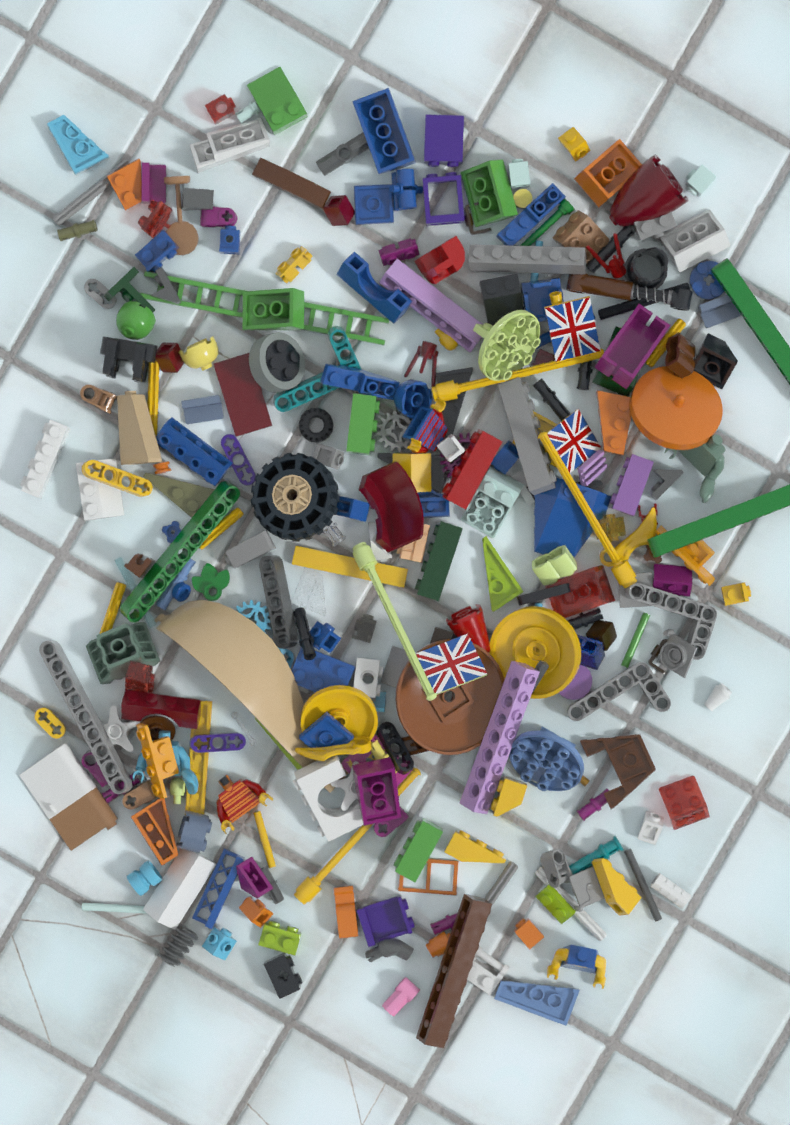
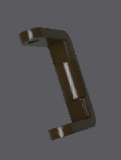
M467 204L464 208L466 214L464 219L466 227H469L470 234L477 235L492 231L491 228L473 230L474 224L469 213L470 205Z
M663 639L659 645L655 646L651 652L652 656L648 661L650 666L664 675L667 672L652 662L659 656L662 646L668 641L667 639Z

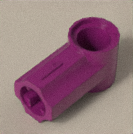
M89 750L82 757V765L104 787L108 783L98 763L89 764L86 761L88 755H93L91 750Z

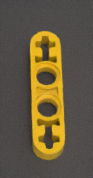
M96 460L86 461L82 465L83 475L92 480L138 497L148 496L152 492L151 482L142 477ZM93 465L92 468L95 470H100V472L94 471L90 473V469H88V466ZM106 470L111 471L113 474V478L110 481L104 476ZM124 476L130 480L128 487L123 486L121 482ZM143 484H144V488H146V491H143V492H142V489H141V488H139V487H134V486H135V485L140 486V485H143Z

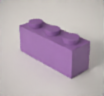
M631 454L630 458L626 457L623 468H626L624 475H620L616 486H619L617 494L613 493L611 497V509L630 516L635 515L652 469L653 461Z

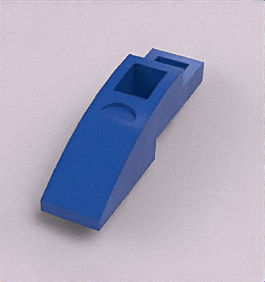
M552 183L503 228L496 237L504 245L514 246L537 226L566 196Z
M325 364L320 380L325 385L355 390L360 394L394 400L395 390L400 383L391 378L365 370Z

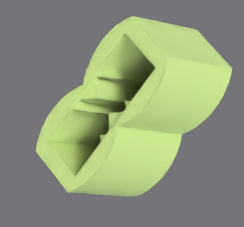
M563 545L555 548L548 554L532 561V570L545 586L556 583L560 577L571 576L577 570V561L568 548Z

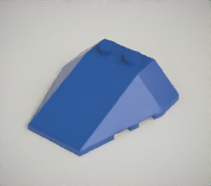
M556 477L557 481L554 482L556 488L534 495V552L544 555L557 547L565 545L572 556L575 557L594 530L564 479ZM576 484L600 523L606 515L612 496Z

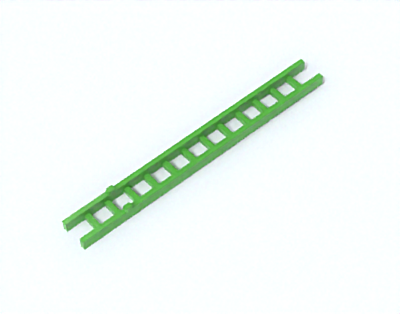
M146 271L144 273V277L155 279V276H157V273ZM168 276L170 282L179 283L177 295L182 302L181 304H174L154 298L149 294L140 293L146 300L243 318V313L238 312L240 297L246 291ZM158 284L157 291L163 289L164 286L160 287ZM184 285L198 287L195 303L182 301ZM203 288L217 291L214 307L200 304ZM222 292L236 294L233 311L219 308ZM304 302V308L311 309L308 325H304L302 330L328 335V331L333 325L334 314L348 316L345 332L348 339L385 345V340L371 338L369 334L372 321L389 324V319ZM316 310L330 313L327 329L313 326ZM353 317L367 320L364 336L350 333ZM336 332L333 336L342 337V333Z

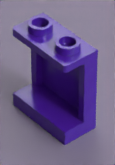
M426 115L424 163H428L429 167H439V164H447V167L455 168L462 164L464 116Z
M398 895L357 908L368 947L376 945L379 941L413 932L412 928H415L412 916L408 917L406 910L409 909L406 898L402 899V896Z

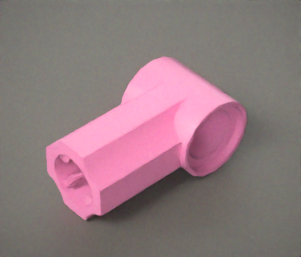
M407 977L396 986L392 995L382 1004V1007L392 1016H395L420 991Z

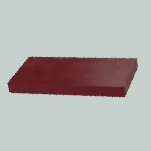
M250 352L214 363L236 437L273 426L261 386L255 381L250 370Z

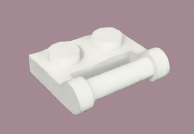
M479 946L467 980L488 995H491L510 967L506 964H501ZM476 958H481L499 971L498 974H493L475 961Z

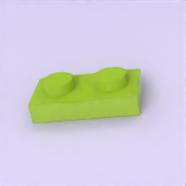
M549 884L535 896L561 924L576 912L557 890Z

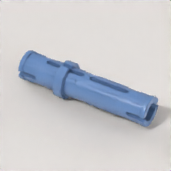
M191 558L164 590L155 605L166 611L173 599L172 590L174 586L188 579L187 575L196 561Z

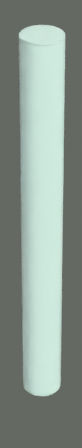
M82 903V910L147 914L143 910L145 906Z

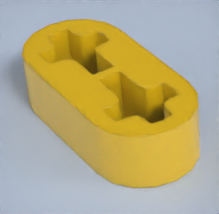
M44 707L35 712L36 722L52 738L58 739L65 735L66 726L50 709ZM40 712L48 713L46 717L50 720L49 723L45 719L42 721L39 719L41 717ZM52 723L56 727L61 726V734H53L54 728L51 726Z

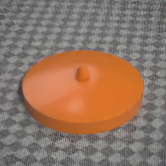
M667 366L652 369L638 380L630 398L631 416L639 431L652 442L669 449L689 450L705 444L716 433L722 420L723 408L717 390L704 376L695 371L689 376L680 378Z

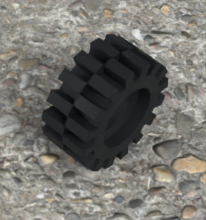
M310 408L300 417L299 430L302 436L310 442H323L333 432V419L324 409ZM320 418L323 421L324 427L320 432L315 433L309 429L311 419Z

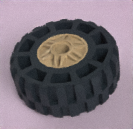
M286 453L284 457L280 458L277 456L273 458V462L269 465L266 463L262 467L263 471L261 474L257 473L255 486L253 485L251 488V493L253 494L251 506L254 507L253 513L260 521V524L273 535L283 540H292L294 542H299L301 539L309 540L313 538V535L323 533V529L326 526H330L333 522L331 519L333 515L337 514V503L340 502V495H338L337 491L339 488L333 474L317 459L302 453H297L296 455Z

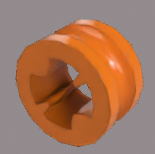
M170 462L154 464L153 468L156 469L154 473L161 474L172 471L168 467Z

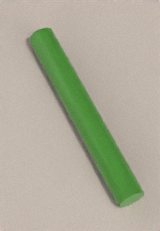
M643 612L621 664L624 667L628 668L650 617L647 613Z

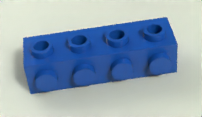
M173 417L163 425L156 436L157 443L161 448L169 451L177 460L189 466L190 470L197 472L206 482L214 486L222 480L233 464Z

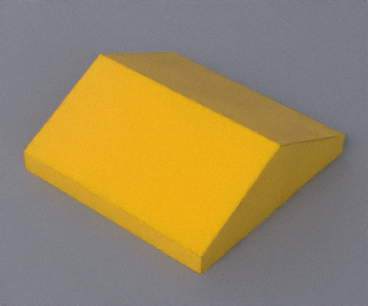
M393 453V462L396 461L403 467L412 480L417 492H431V453Z

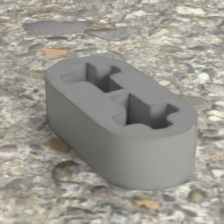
M97 279L86 281L84 285L85 292L105 309H112L116 305L117 300L115 296L111 299L112 303L110 305L108 303L103 304L104 299L100 296L102 294L105 295L109 290ZM92 283L94 285L97 283L96 288L100 291L99 294L95 291L89 292V284Z

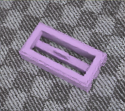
M598 450L577 469L582 486H588L608 467L607 464H604L606 457H602L605 454L603 450Z

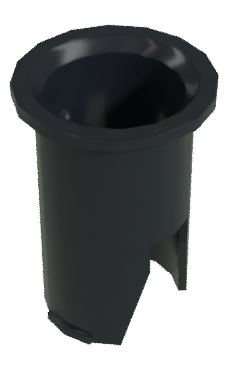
M657 247L643 248L633 252L624 264L626 268V281L634 282V286H646L650 289L655 287L657 290L663 285L667 277L669 261L667 254ZM643 255L656 258L661 267L660 277L651 282L640 276L635 267V259Z

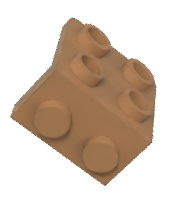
M579 210L573 213L565 225L560 227L552 237L556 243L563 247L585 248L586 264L593 258V255L586 249L587 245L598 253L609 242V238L593 220Z

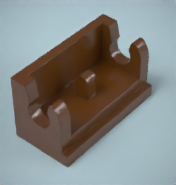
M138 553L124 567L139 578H143L155 560L146 558L143 561L141 559L143 554Z

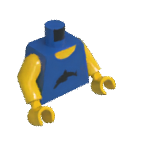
M568 945L559 948L555 952L551 965L547 967V978L553 974L555 975L554 979H558L559 967L596 974L593 987L595 988L596 984H601L602 989H604L606 959L599 955L598 950Z

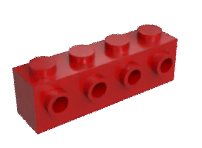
M480 429L472 434L470 438L471 444L462 453V460L459 466L453 469L451 474L453 477L450 483H446L442 491L444 493L443 498L465 510L503 442Z

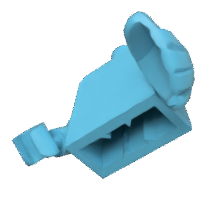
M159 731V738L170 737V731ZM171 741L179 773L173 776L182 775L188 793L194 795L198 791V779L190 769V757L184 747L179 746V741ZM142 752L138 756L137 771L133 773V781L136 775L142 776L141 783L144 781L143 772L145 771V775H148L146 759L143 757Z

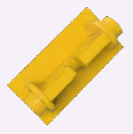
M303 246L295 248L290 254L291 257L287 261L282 262L277 268L278 271L275 274L286 284L292 282L300 273L295 268L297 265L303 270L312 261L311 258L313 256Z

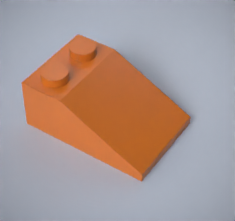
M619 139L581 171L574 180L594 203L600 207L622 188L627 179L642 164Z

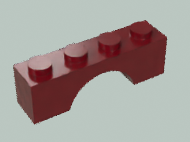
M125 690L121 703V719L141 721L147 715L161 714L174 720L178 727L197 730L201 716V700Z

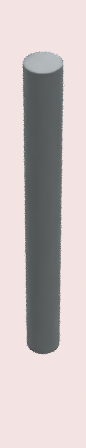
M631 848L627 849L624 853L655 922L662 919Z

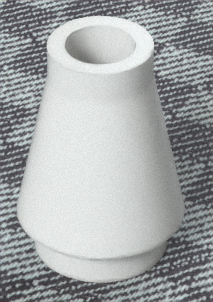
M723 683L715 686L704 704L713 711L730 699L732 692Z

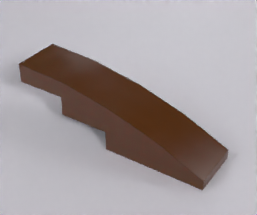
M261 157L252 173L254 177L322 209L331 191Z

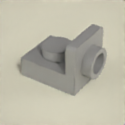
M317 443L313 457L324 466L339 470L344 462L345 452Z

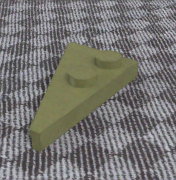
M145 473L143 475L191 518L215 490L155 474Z

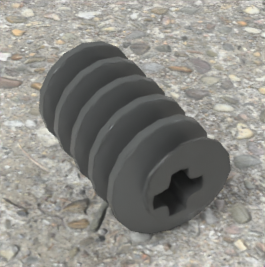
M180 924L183 927L182 929H175L178 935L171 934L174 941L167 940L169 948L162 947L165 954L158 953V956L163 961L175 967L174 965L180 966L181 962L179 959L185 958L183 952L189 953L187 946L193 947L194 943L192 940H198L196 933L183 924Z

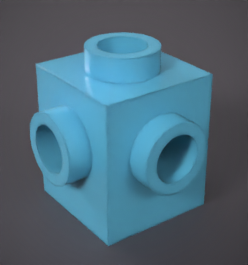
M213 927L202 947L213 956L226 960L237 941L231 936L232 932L225 928L220 930Z

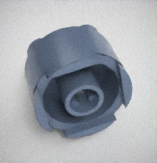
M186 810L185 814L187 817L183 816L178 833L180 843L177 842L176 847L196 853L204 852L207 845L205 836L206 833H210L212 827L211 819H209L208 815Z

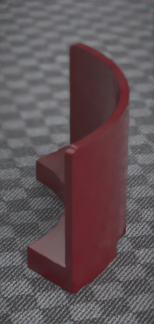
M394 461L363 475L358 490L366 498L371 509H375L378 518L375 519L377 528L376 542L384 550L391 552L421 539L424 531L422 505L417 490L403 467Z

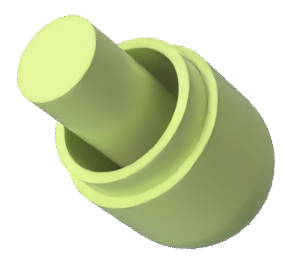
M180 777L173 778L170 782L173 804H181V796H184L185 782Z

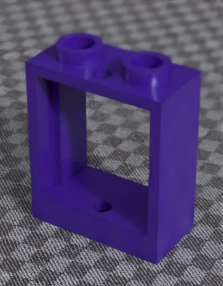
M456 172L445 173V176L438 177L437 174H428L426 178H422L426 226L464 223L461 175H457ZM456 182L459 214L430 216L428 184Z

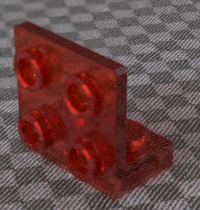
M690 776L659 788L673 830L710 817L708 807L695 776Z

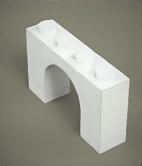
M337 755L325 761L318 760L294 772L296 779L293 782L298 791L302 790L304 794L301 796L306 806L310 805L312 809L309 811L313 821H318L319 826L317 828L322 837L326 836L328 842L363 825L358 799L352 802L346 811H343L341 807L326 808L318 802L319 793L326 785L346 776Z

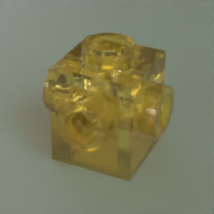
M615 514L604 515V519L598 520L610 542L618 541L619 536H626L624 517H615Z

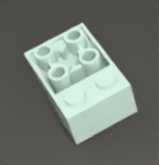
M491 466L460 520L494 538L524 484L497 471Z

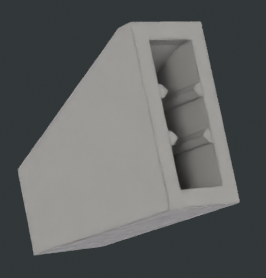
M264 531L225 551L227 556L224 558L229 567L233 566L236 569L276 549L268 531Z

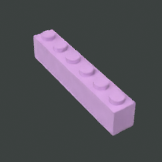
M397 259L379 283L388 290L399 289L412 300L411 308L446 335L453 338L470 353L483 338L473 331L475 325L482 324L468 314L466 310L455 304L450 298L446 297L436 287L432 286Z

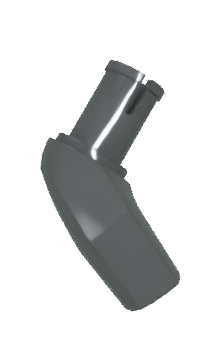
M386 939L379 941L378 946L367 950L365 956L366 958L371 957L368 959L369 962H373L382 956H397L407 961L414 948L398 939Z

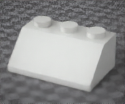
M710 209L666 231L663 236L659 237L679 273L731 246L725 229Z
M116 458L96 460L117 468ZM85 462L76 463L84 521L123 516L124 508L121 490L85 477L81 470ZM93 465L88 466L90 473L94 471L100 472V470L93 469ZM106 470L104 476L110 481L113 478V474L111 471Z

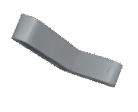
M634 583L625 588V595L629 599L692 618L693 621L687 642L698 647V653L694 655L693 659L699 660L704 657L717 618V611L714 607L640 583ZM634 586H637L639 589V593L636 596H633L631 593ZM652 592H655L657 596L654 602H651L649 599V595ZM672 597L674 605L669 608L667 601ZM688 603L692 605L690 613L685 611V606ZM705 609H708L710 612V615L707 619H704L703 612ZM702 627L704 629L703 636L698 637L697 631L699 628Z
M637 662L568 707L567 714L571 720L580 721L637 684L640 685L657 711H667L671 706V701L650 667L646 663ZM640 665L646 668V673L643 676L636 674V668ZM622 676L629 677L630 683L628 686L623 687L620 685V678ZM654 682L656 690L648 692L646 689L647 683ZM607 686H611L614 690L613 695L610 697H606L603 693L604 688ZM596 697L598 700L597 705L589 707L587 704L588 698ZM659 698L666 699L667 704L664 708L657 707V700ZM574 707L581 709V715L577 718L571 715V710Z

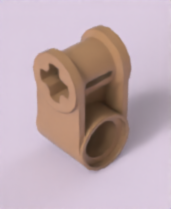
M85 385L80 391V396L84 401L111 414V408L115 399H117L116 395L93 385ZM89 388L93 389L94 397L86 399L84 396L85 391Z
M151 779L124 795L122 803L125 808L132 810L157 798L151 789ZM128 796L136 798L135 805L126 802L129 799Z

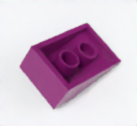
M390 757L352 765L363 825L401 818L395 767Z

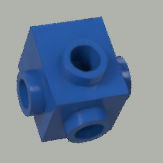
M317 621L310 630L311 636L314 638L313 646L319 651L322 648L331 653L341 640V637L333 632L335 628L327 622L323 625Z

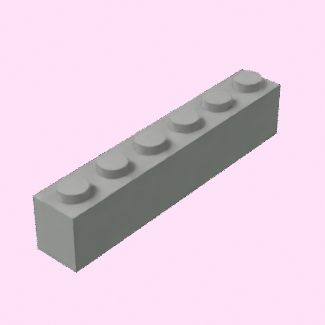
M470 245L468 263L470 270L476 272L585 274L587 256L586 250L583 247Z
M518 377L498 384L529 492L537 495L556 488L554 483L557 481L556 476L549 466L551 463L548 452L545 453L544 445L538 439L540 434L538 428L541 426L539 419L533 413L535 405L533 400L529 399L528 392H530L527 381L524 382Z

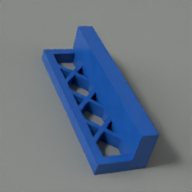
M224 848L192 919L205 924V927L213 928L237 877L236 866L241 864L245 857ZM226 854L236 858L233 866L225 868L223 862ZM224 872L227 878L225 883L217 885L215 880L216 874ZM216 889L218 899L209 903L207 894L209 891ZM208 906L211 913L208 920L197 916L200 909Z

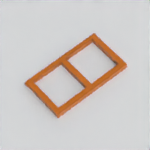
M428 859L426 862L428 863L426 889L404 888V876L400 875L398 891L457 895L459 861ZM431 863L454 865L452 891L430 890Z

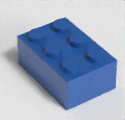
M302 647L300 648L292 668V673L298 686L317 692L329 686L349 685L356 666L315 650L316 657L313 660H305Z

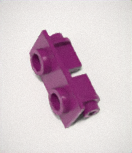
M409 238L398 242L400 247L396 249L395 244L381 247L382 249L378 251L383 266L392 265L397 259L402 261L420 255L416 240Z

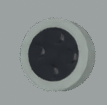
M276 332L255 341L249 354V366L255 381L263 389L276 393L294 388L300 383L305 372V358L301 347L295 339L288 334Z

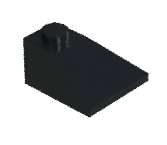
M708 333L694 359V371L704 376L712 385L723 389L738 360L725 341Z

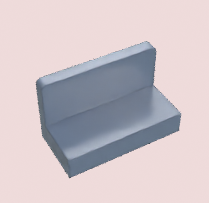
M728 295L698 306L705 328H710L741 316Z
M220 395L181 401L186 424L224 418Z

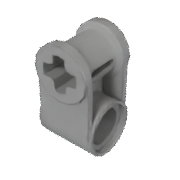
M556 848L543 853L540 861L549 885L557 888L562 883H570L568 877L572 876V872L564 851Z

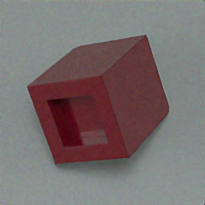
M346 195L330 196L323 207L332 226L348 225L355 214V210Z
M163 342L157 349L156 361L162 372L178 373L184 365V361L179 354L181 349L178 343Z

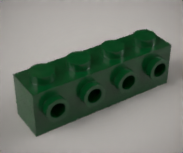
M442 521L440 525H435L433 535L436 538L434 543L430 542L427 553L430 556L428 561L424 560L421 572H424L422 580L418 579L415 590H418L417 595L439 601L463 528Z

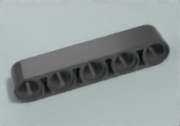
M277 555L265 556L260 560L259 568L276 646L281 649L294 647L298 643V633L283 561ZM270 560L273 563L272 568L270 567ZM274 579L277 582L276 587L273 584ZM278 598L280 599V606L277 603ZM282 617L284 618V625L281 622ZM285 636L288 637V643L285 641Z

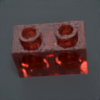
M130 661L125 677V690L152 693L155 685V674L152 673L153 666Z

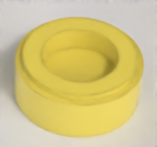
M519 189L514 193L513 198L516 207L524 209L532 202V194L527 189Z

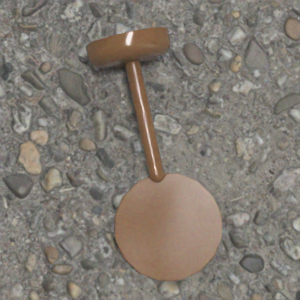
M190 176L164 177V183L166 185H175L178 222L171 224L166 231L179 247L176 250V255L190 254L195 250L199 239L195 227L189 222L182 221L180 184H188Z

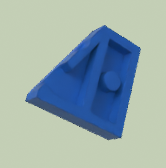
M433 489L431 492H417L424 518L450 517L449 501L442 497V493H437Z

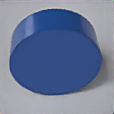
M185 582L177 583L172 590V597L179 602L185 601L190 595V586Z

